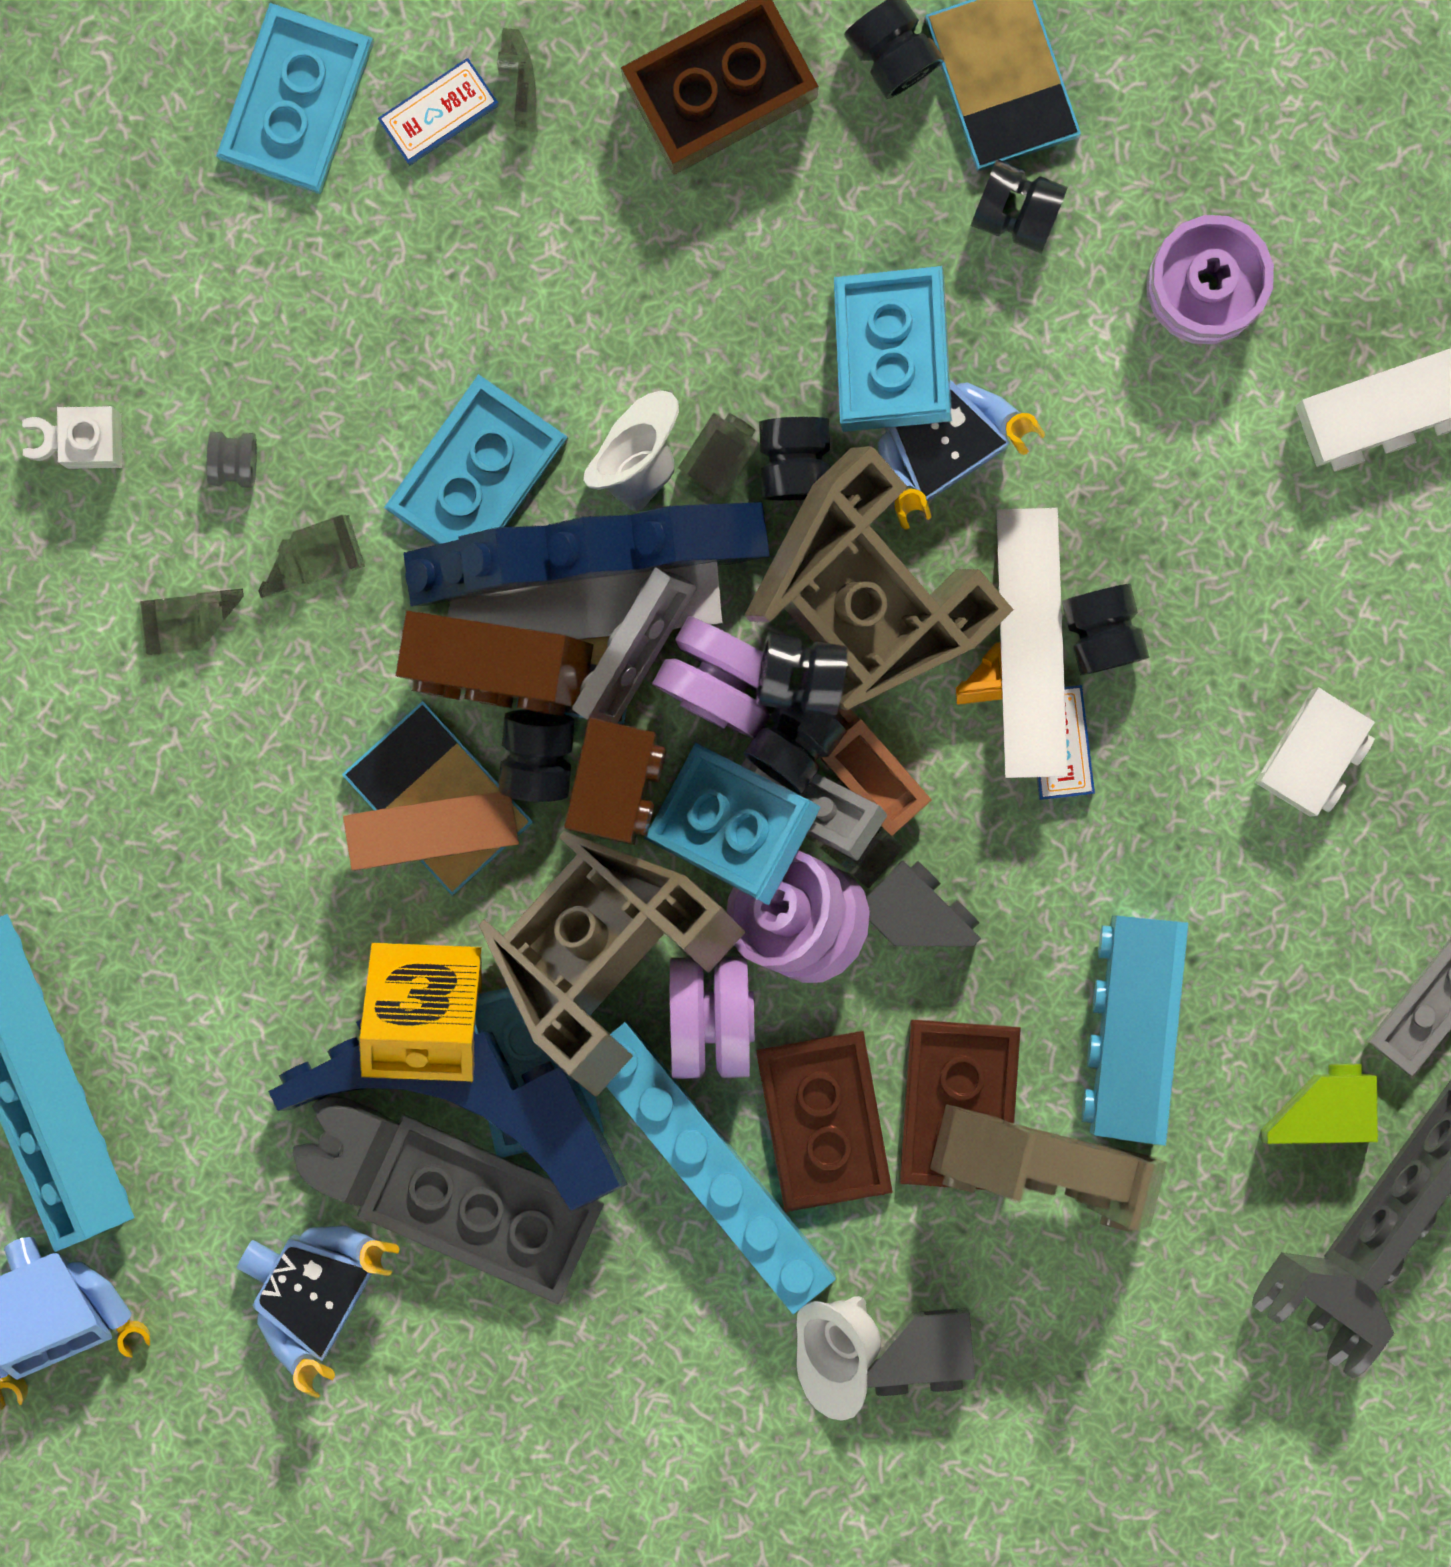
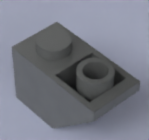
M900 861L866 895L870 910L869 922L893 946H974L981 939L973 931L980 922L958 900H955L948 906L934 892L941 883L919 861L911 868L904 861Z
M967 1308L912 1312L880 1349L878 1356L868 1368L867 1388L875 1387L877 1396L909 1393L908 1384L930 1383V1390L936 1392L963 1389V1380L975 1379L970 1312Z

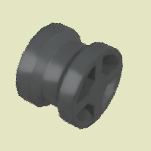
M211 431L207 446L208 485L221 486L226 481L238 482L241 487L253 488L256 479L257 463L256 434L243 433L238 438H227L222 432Z

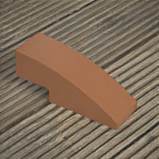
M838 709L834 718L842 724L847 733L829 757L819 758L848 790L876 803L887 813L888 816L881 827L892 836L931 802L932 799L851 709Z
M500 792L343 815L351 870L353 871L519 845L512 798L502 795Z

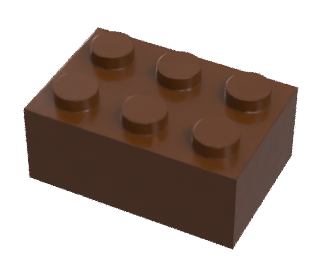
M746 0L621 67L622 80L673 175L817 100L819 86L772 0Z
M406 610L395 676L412 680L411 691L460 700L461 690H465V700L504 708H512L513 699L515 698L518 699L517 708L564 717L566 707H573L580 695V687L584 679L589 675L594 644L562 634Z
M589 717L564 828L635 845L637 834L648 835L654 804L651 801L645 800L649 781L660 783L667 752L664 749L665 747L658 746L659 738L656 732Z

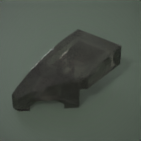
M503 28L501 52L498 53L497 68L499 75L518 76L514 115L516 130L538 132V91L528 47L519 29Z
M342 514L294 531L290 539H282L276 551L279 555L267 580L262 581L258 592L260 598H269L365 567L349 515Z
M243 588L196 593L193 596L139 601L138 609L144 657L201 650L235 606L244 597Z

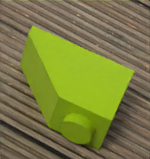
M1328 1064V1074H1314L1261 1129V1141L1267 1144L1378 1142L1377 1076L1362 1074V1064Z

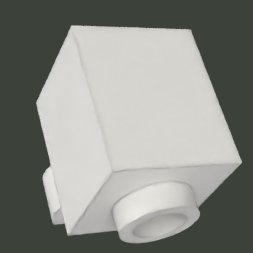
M112 406L57 407V426H53L39 417H30L22 420L23 428L27 430L40 429L44 433V442L40 447L23 449V456L35 461L45 460L52 456L55 451H58V463L67 469L122 468L121 413Z

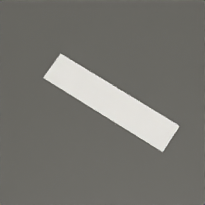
M1058 508L998 509L999 593L1014 609L1000 623L1005 778L1068 777Z
M717 562L665 569L684 577L698 587L673 629L682 628L688 616L708 624L722 623ZM652 571L575 580L450 601L448 617L562 634L576 639L610 636L613 630L622 624L635 602L638 587L651 575Z

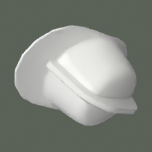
M660 390L643 396L635 401L615 422L598 454L592 459L585 470L583 480L589 488L598 490L606 488L630 510L641 511L659 489L669 481L674 473L675 464L667 437L679 413V401L671 392Z
M860 1296L829 1304L818 1301L809 1302L797 1313L796 1364L799 1381L807 1399L816 1410L828 1418L840 1421L853 1418L863 1408L867 1391V1370L881 1349V1337L878 1327L867 1314L866 1301Z

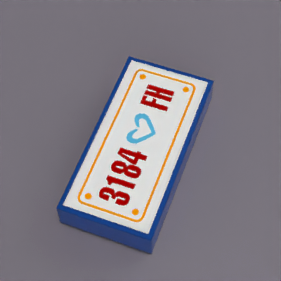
M466 58L378 117V120L407 164L411 166L497 108L499 103L469 58Z
M1082 685L1064 687L1068 777H1037L1039 800L1095 794Z

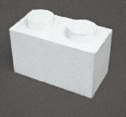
M1318 687L1311 690L1255 783L1310 817L1318 816L1321 809L1329 813L1345 790L1346 785L1339 780L1350 762L1358 766L1370 750L1375 738L1368 733L1375 722Z

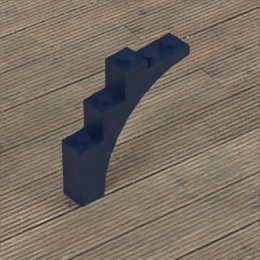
M762 502L666 506L632 515L579 517L545 526L499 527L458 536L459 540L403 553L410 607L432 605L533 586L650 572L655 567L665 570L717 562V566L731 565L770 556Z
M362 1019L356 1021V1023H357V1025H358V1027H359L360 1032H361ZM474 1030L473 1081L361 1077L360 1042L357 1037H354L329 1049L327 1052L331 1059L312 1069L309 1062H304L280 1074L279 1078L282 1084L268 1091L277 1111L292 1110L328 1095L367 1088L403 1089L445 1099L484 1117L515 1139L549 1175L570 1211L578 1210L628 1185L578 1082L561 1067L554 1069L551 1061L521 1075L525 1085L519 1087L492 1032L482 1031L476 1034Z

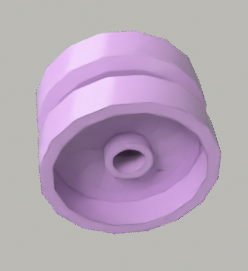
M1203 215L1182 223L1164 239L1147 272V297L1155 318L1170 334L1193 344H1217L1237 337L1264 310L1273 290L1274 264L1266 243L1249 225L1229 216ZM1202 274L1213 275L1217 280L1216 290L1209 289V282L1201 284L1199 277Z
M688 616L675 641L681 651L701 663L699 669L675 658L665 659L652 685L680 701L681 707L723 729L727 726L754 739L760 729L765 727L770 714L766 706L756 704V700L744 694L747 687L757 692L763 652L708 623Z
M797 851L769 905L735 887L731 890L727 905V913L746 931L734 945L742 956L801 983L824 982L843 973L858 957L868 935L870 910L862 887L852 875L801 851Z
M724 956L715 965V991H704L703 968L691 957L670 958L672 1079L701 1078L705 1071V1044H716V1070L722 1078L750 1077L749 1042H755L754 991H748L747 959L743 956Z

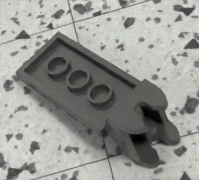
M1451 1080L1324 1255L1326 1258L1281 1252L1254 1294L1252 1306L1262 1313L1272 1304L1268 1318L1277 1324L1287 1319L1305 1297L1316 1304V1307L1307 1319V1325L1314 1331H1321L1332 1317L1341 1322L1343 1325L1329 1347L1327 1360L1333 1365L1338 1366L1348 1358L1343 1372L1351 1378H1356L1367 1370L1395 1334L1375 1292L1379 1293L1384 1285L1396 1279L1404 1266L1405 1255L1416 1240L1423 1238L1430 1232L1436 1222V1212L1449 1194H1451Z
M339 1096L323 1097L313 1103L312 1107L317 1113L316 1118L325 1132L319 1138V1145L312 1142L293 1147V1156L297 1170L308 1185L338 1201L360 1206L357 1215L362 1219L556 1304L560 1303L604 1206L602 1201L596 1200L578 1210L570 1211L550 1178L408 1115L402 1114L399 1123L370 1107Z

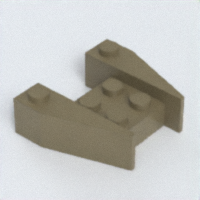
M873 446L850 448L812 485L744 615L750 622H770L785 609L814 643L818 641L847 646L845 680L838 708L842 710L855 707L976 648L1014 610L979 569H956L938 588L929 594L871 528L870 524L908 488Z
M564 831L559 838L577 854L574 859L504 935L485 919L479 924V927L534 1043L569 1076L597 1097L633 1055L590 1016L664 933L709 973L746 931L685 875Z
M946 1104L930 1169L945 1175L943 1185L975 1193V1189L978 1187L1020 1202L1024 1188L1055 1196L1057 1186L1065 1187L1064 1195L1076 1198V1201L1087 1204V1208L1102 1215L1100 1224L1132 1232V1230L1139 1231L1151 1227L1167 1162L1149 1155L1105 1144L1101 1146Z

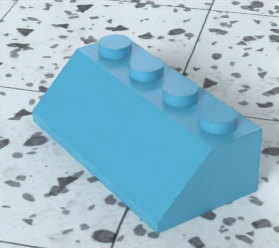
M1112 915L1111 926H1101L1098 957L1107 959L1105 981L1096 980L1093 996V1013H1102L1100 1035H1090L1087 1055V1067L1096 1068L1094 1090L1085 1089L1082 1103V1122L1091 1123L1090 1133L1094 1136L1166 1146L1188 923Z

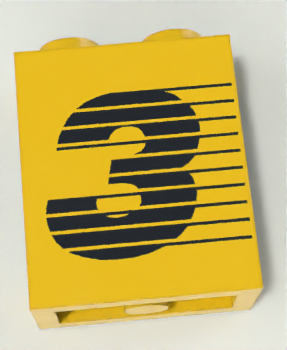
M372 943L360 1032L361 1077L473 1081L474 1027L478 993H482V947Z

